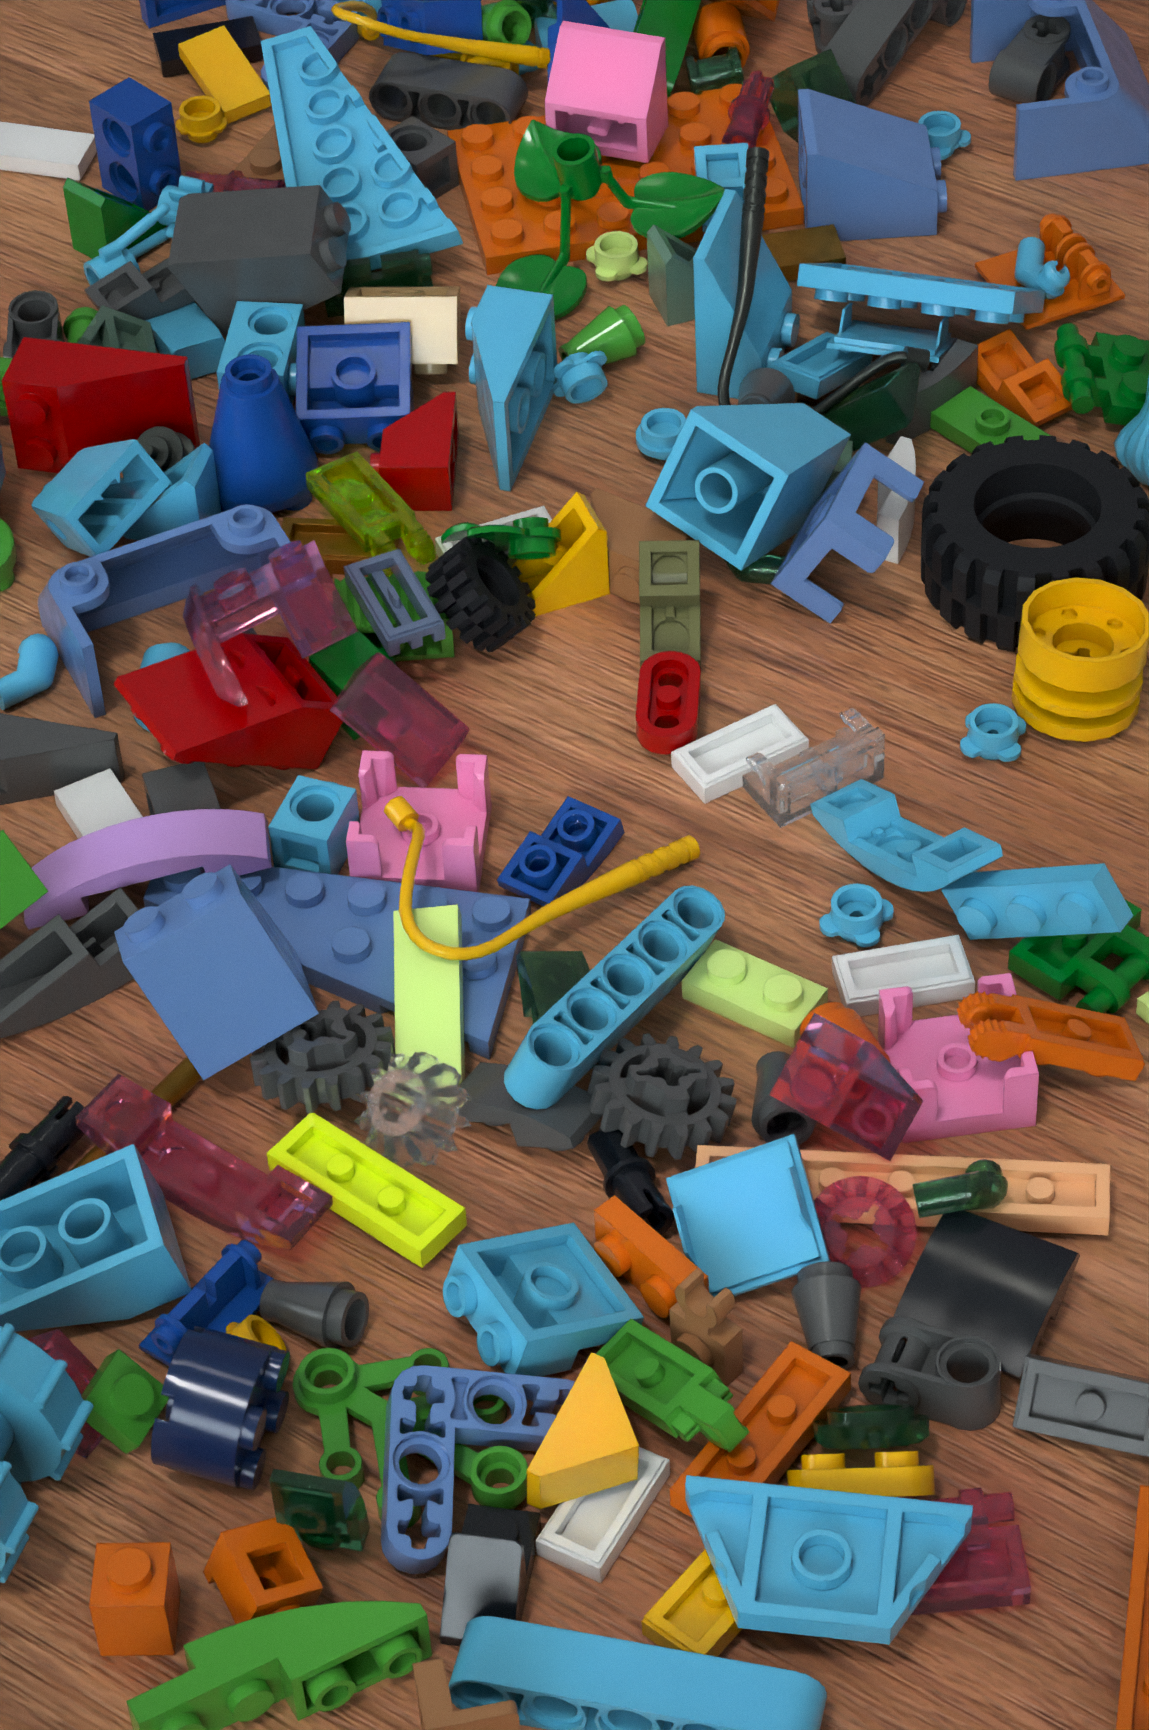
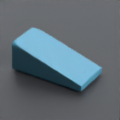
M195 302L169 313L145 320L151 323L155 346L159 353L188 357L191 379L217 372L225 339L217 326Z

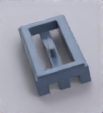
M400 549L344 566L345 582L389 657L400 654V644L408 642L411 649L423 646L422 637L431 635L434 642L446 639L444 621ZM391 568L419 615L420 620L413 622L383 569ZM368 574L398 627H393L364 575Z

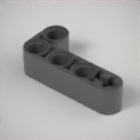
M859 0L816 61L812 75L814 90L858 105L868 106L928 20L949 27L953 26L961 18L967 0Z

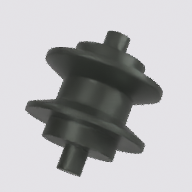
M163 426L152 427L143 432L137 439L163 472L195 450L192 441L187 436Z

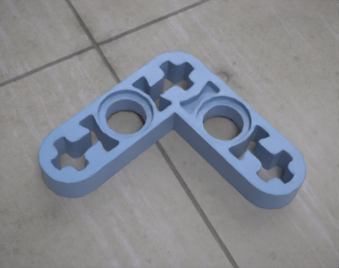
M225 0L227 18L229 20L253 16L257 31L279 36L311 26L337 63L359 39L356 24L341 20L332 14L331 9L333 5L340 3L338 1ZM297 13V15L286 16L287 14ZM264 64L261 69V80L269 90Z
M429 1365L412 1366L402 1371L394 1381L386 1405L381 1546L388 1562L399 1571L409 1574H421L435 1568L443 1559L450 1535L452 1534L455 1443L488 1447L507 1446L513 1449L537 1451L557 1416L551 1414L554 1406L558 1404L563 1405L575 1381ZM413 1391L425 1392L427 1403L432 1405L425 1422V1431L412 1432L416 1423V1404L410 1400ZM491 1394L498 1396L509 1406L511 1418L502 1424L487 1423L479 1418L474 1411L473 1401L482 1395ZM527 1400L533 1402L529 1414L534 1415L530 1426L522 1424L527 1408ZM419 1453L426 1455L435 1463L438 1477L427 1484L411 1482L401 1472L399 1461L408 1454ZM425 1505L421 1516V1532L428 1540L424 1549L412 1548L410 1536L405 1535V1532L412 1517L413 1506Z

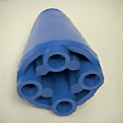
M254 354L242 355L232 359L226 365L225 374L221 378L209 447L213 450L221 510L224 512L245 504L265 508L271 513L283 509L292 511L303 509L312 501V489L318 482L319 464L312 445L271 363L266 358Z

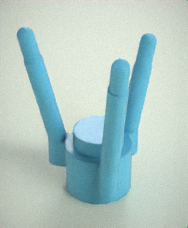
M162 203L115 241L98 249L99 256L84 263V273L90 286L129 261L140 272L136 259L168 240L169 237H166L168 226L130 249L126 247L170 211V206L167 203Z

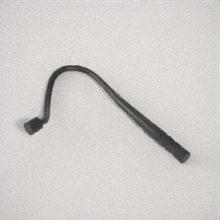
M751 147L746 152L745 168L747 170L745 172V188L743 191L744 203L742 206L738 288L728 344L718 381L719 405H731L729 397L731 372L754 294L764 221L763 214L765 213L766 172H768L769 151L762 147ZM905 346L903 351L883 355L854 375L838 390L812 409L824 415L861 384L892 364L901 363L902 369L926 372L930 361V351L928 349Z

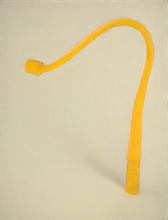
M351 0L333 5L331 9L335 17L356 24L357 33L369 41L377 39L380 33L395 38L525 66H537V68L548 69V63L550 62L549 48L421 33L377 21L375 8L363 1ZM351 11L362 12L367 16H362Z
M403 796L394 797L384 808V814L399 831L409 830L412 832L399 895V914L403 929L410 940L420 949L447 960H472L495 953L518 938L562 915L634 887L639 883L649 880L650 877L654 878L665 873L664 871L666 870L670 871L679 867L680 864H686L698 859L700 856L698 842L691 835H687L669 843L666 847L662 846L653 850L652 853L648 852L639 856L636 860L627 861L558 897L492 940L470 947H449L427 938L416 925L412 913L415 875L425 839V828L418 822L419 815Z

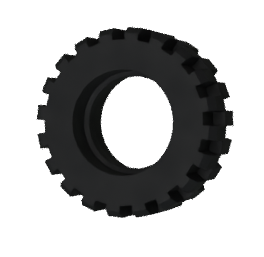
M1023 435L1007 437L1002 444L994 445L990 441L976 446L971 456H967L965 453L961 454L946 467V471L943 470L937 475L929 486V494L924 498L922 508L921 581L925 584V594L930 603L937 610H940V615L955 629L961 626L964 627V633L969 638L982 644L987 639L996 642L998 649L1015 652V648L1018 647L1023 604L1034 590L1056 580L1075 577L1099 579L1123 587L1138 599H1143L1147 587L1149 568V499L1134 475L1126 467L1119 469L1118 461L1101 450L1096 454L1090 451L1088 444L1073 439L1070 444L1057 442L1056 436L1039 435V440H1024ZM1021 539H1041L1063 545L1049 548H1031L1008 542Z

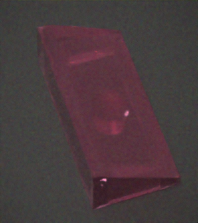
M375 653L354 671L330 708V711L375 749L393 753L395 766L421 788L429 785L464 741L470 730L467 725L381 653Z

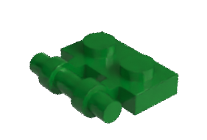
M1066 323L1061 325L1056 332L1057 341L1054 344V353L1057 364L1064 369L1060 381L1064 398L1071 402L1073 411L1078 414L1088 413L1093 407H1101L1105 423L1126 426L1139 414L1145 403L1149 375V341L1138 339L1131 335L1118 336L1096 332L1091 345H1088L1086 339L1080 335L1079 329L1075 324Z
M1125 899L1133 917L1121 932L1024 937L1009 951L1008 969L1059 1001L1077 986L1088 993L1077 1003V1008L1113 1014L1129 1001L1131 996L1130 990L1141 979L1149 980V937L1137 931L1140 927L1142 909ZM1113 952L1124 960L1115 969L1110 970L1100 963Z

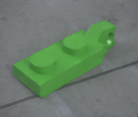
M630 1319L596 1353L605 1358L622 1403L673 1437L677 1438L679 1436L682 1440L689 1442L700 1431L711 1443L730 1453L749 1433L748 1428L743 1426L734 1414L735 1409L728 1403L733 1394L723 1384L714 1369L633 1319Z

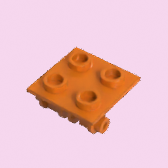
M1055 213L1044 216L1039 224V239L1045 244L1044 264L1051 260L1058 261L1057 271L1059 272L1065 265L1070 272L1071 278L1069 284L1064 287L1065 291L1062 295L1055 299H1044L1043 313L1025 314L1024 323H1021L1026 330L1125 299V293L1111 278L1110 267L1095 257V250L1081 234L1073 233L1069 219L1064 215H1057ZM1018 250L975 263V268L987 283L1024 287L1014 277Z

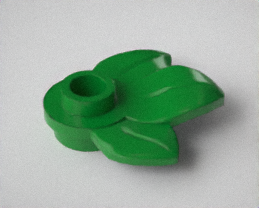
M543 517L516 519L512 521L513 526H480L475 523L463 522L448 528L441 536V543L462 540L464 537L481 538L482 542L489 540L494 543L496 553H499L501 550L508 552L510 559L535 560L556 556V542L561 541V530L549 527L548 519Z

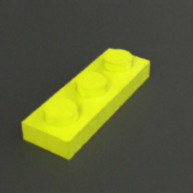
M314 1112L309 1113L267 1152L268 1166L271 1172L421 1268L428 1264L467 1226L465 1207Z

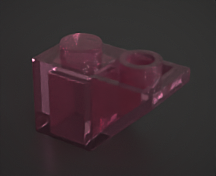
M816 1013L813 1014L769 1094L891 1161L923 1103V1099L875 1045Z

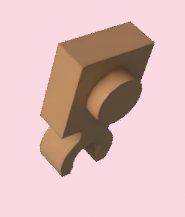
M696 1268L675 1289V1296L678 1302L669 1309L671 1343L714 1369L723 1384L728 1387L743 1372V1331L741 1327L726 1317L735 1307V1298L732 1291L726 1287L715 1297L711 1295L704 1285L703 1272Z

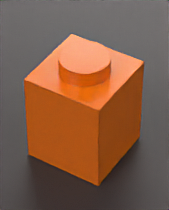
M171 1542L96 1543L89 1609L100 1655H175L181 1590Z

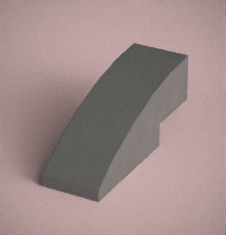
M121 887L70 927L58 914L0 960V1039L62 1018L103 998L134 979L122 961L114 931L123 927L126 920L137 912L138 909Z

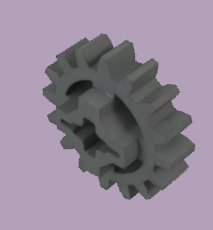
M332 1001L326 1010H318L319 1014L252 1052L250 1062L255 1086H261L262 1096L265 1100L279 1096L281 1108L285 1110L300 1102L305 1105L306 1113H313L320 1103H329L334 1111L341 1110L342 1100L345 1098H351L361 1103L366 1101L365 1088L383 1089L386 1086L384 1074L395 1072V1047L391 1026L384 1027L383 1015L376 1013L366 1017L365 1008L362 1004H357L347 1011L340 1008L339 1001Z
M649 1033L643 1034L640 1046H635L626 1038H621L618 1040L616 1052L604 1049L601 1052L598 1065H594L587 1092L592 1095L589 1111L590 1113L603 1115L600 1129L603 1132L620 1130L623 1133L621 1146L627 1148L638 1141L645 1144L646 1156L654 1157L658 1148H667L675 1160L681 1159L685 1146H689L697 1153V1145H708L709 1140L717 1143L723 1140L726 1127L730 1125L737 1101L736 1098L731 1096L735 1085L734 1080L720 1077L723 1063L720 1060L703 1062L700 1059L703 1048L699 1045L691 1047L688 1051L679 1049V1042L675 1036H670L666 1044H656L654 1038Z

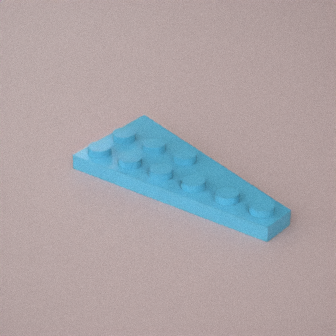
M305 27L262 40L261 46L286 187L320 185L333 202H339L344 207L349 216L351 231L348 236L347 263L344 267L343 279L463 244L458 229L450 218H447L442 212L432 193L427 187H424L416 176L411 164L377 117L369 111L359 92L348 82L341 72L338 63L312 27Z

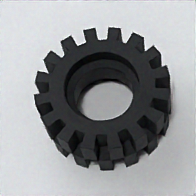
M464 537L429 565V571L425 576V580L431 584L427 587L430 597L438 599V602L434 604L439 614L445 613L449 620L445 623L452 631L456 627L460 630V639L466 644L473 641L474 648L479 651H483L486 648L487 652H494L529 626L535 619L536 614L532 611L536 608L535 600L527 596L531 592L528 582H521L518 577L522 574L517 566L510 567L507 563L509 556L503 550L497 554L495 552V544L489 540L482 542L481 538Z

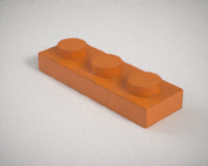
M791 1341L734 1411L741 1424L748 1428L749 1433L730 1453L709 1441L670 1488V1506L692 1518L685 1501L687 1475L776 1484L851 1391V1373Z

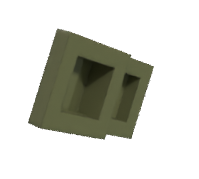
M699 540L639 541L640 668L647 658L656 653L678 651L693 657L698 662L701 670Z

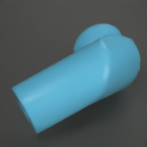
M1036 237L1024 238L1018 245L1014 272L1015 280L1026 288L1046 290L1045 299L1059 297L1064 293V287L1070 282L1071 277L1068 268L1064 265L1058 272L1056 269L1058 261L1051 260L1044 264V242Z

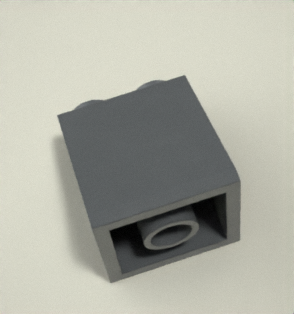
M320 185L187 194L179 199L167 267L223 335L227 337L237 301L303 304V310L340 294L344 267L347 263L346 251L348 236L351 231V222L344 207L339 202H333Z

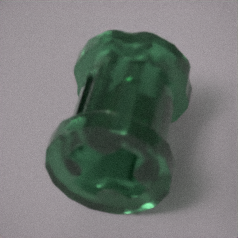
M736 46L728 47L727 53L697 60L693 55L685 57L690 90L696 95L702 94L703 91L720 89L728 84L737 83L745 85Z

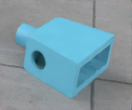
M136 439L87 447L77 452L52 481H49L43 487L40 494L33 500L31 506L63 545L92 557L109 551L169 486L171 481Z

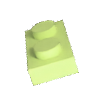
M717 939L713 941L681 981L683 999L794 1049L802 1040L800 1026L804 1018L816 1007L828 1003V988Z

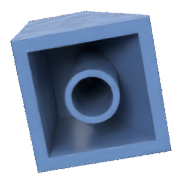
M799 89L798 181L801 200L804 205L805 228L834 224L840 241L937 235V214L947 212L946 181L940 180V148L930 147L927 126L811 89Z
M231 864L215 873L206 872L198 875L186 884L181 893L157 907L148 906L138 910L126 920L123 927L114 931L124 965L203 1081L319 1014L295 949Z

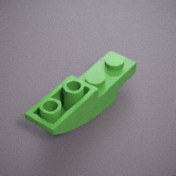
M353 1601L305 1606L260 1616L220 1629L184 1644L188 1672L126 1702L133 1730H221L237 1721L246 1722L264 1714L272 1704L286 1699L299 1721L318 1711L334 1710L345 1704L353 1694L386 1678L402 1677L413 1670L412 1663L421 1662L431 1657L432 1649L427 1614L419 1603Z

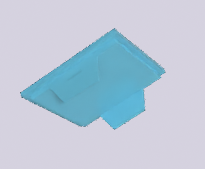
M849 303L842 309L839 332L827 342L826 348L883 356L892 352L903 351L905 346L928 349L930 351L929 362L939 363L956 342L957 338H951V333H948L949 317L947 316L941 320L939 331L852 320V303Z
M795 1134L666 1178L684 1254L708 1275L709 1293L714 1297L725 1287L731 1290L734 1296L794 1277L802 1268L810 1264L830 1261Z

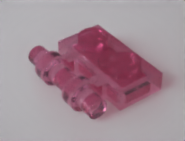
M979 1487L958 1489V1497L927 1500L973 1505L972 1525L968 1536L911 1615L1030 1604L1031 1584L1019 1525L989 1527V1523L1014 1521L1015 1512L1012 1493L983 1494L982 1488ZM904 1496V1497H899V1498L917 1499L916 1496Z

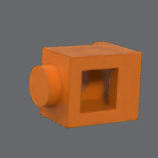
M287 1514L222 1531L203 1570L208 1584L216 1583L235 1624L268 1614L313 1606L323 1590V1586Z

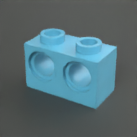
M237 301L216 372L218 388L220 389L221 378L225 374V367L232 359L248 354L259 355L271 363L293 405L294 397H296L297 326H305L303 304Z

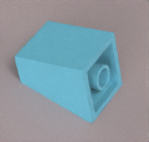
M804 403L696 406L690 410L645 506L693 539L699 540L702 545L742 571L798 533L810 508L819 499L851 434Z

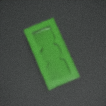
M971 386L931 412L930 428L971 454L976 446L990 441L994 445L1002 444L1007 437L1023 435L1024 440H1039V435L1051 436Z

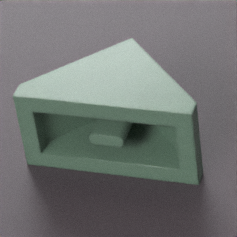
M653 225L647 231L649 295L667 327L695 320L693 257L697 249L658 226Z

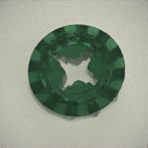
M908 1404L844 1406L828 1409L827 1418L813 1421V1429L816 1442L827 1449L865 1450L870 1448L909 1446L910 1444L920 1443L929 1436V1416L914 1414V1406Z

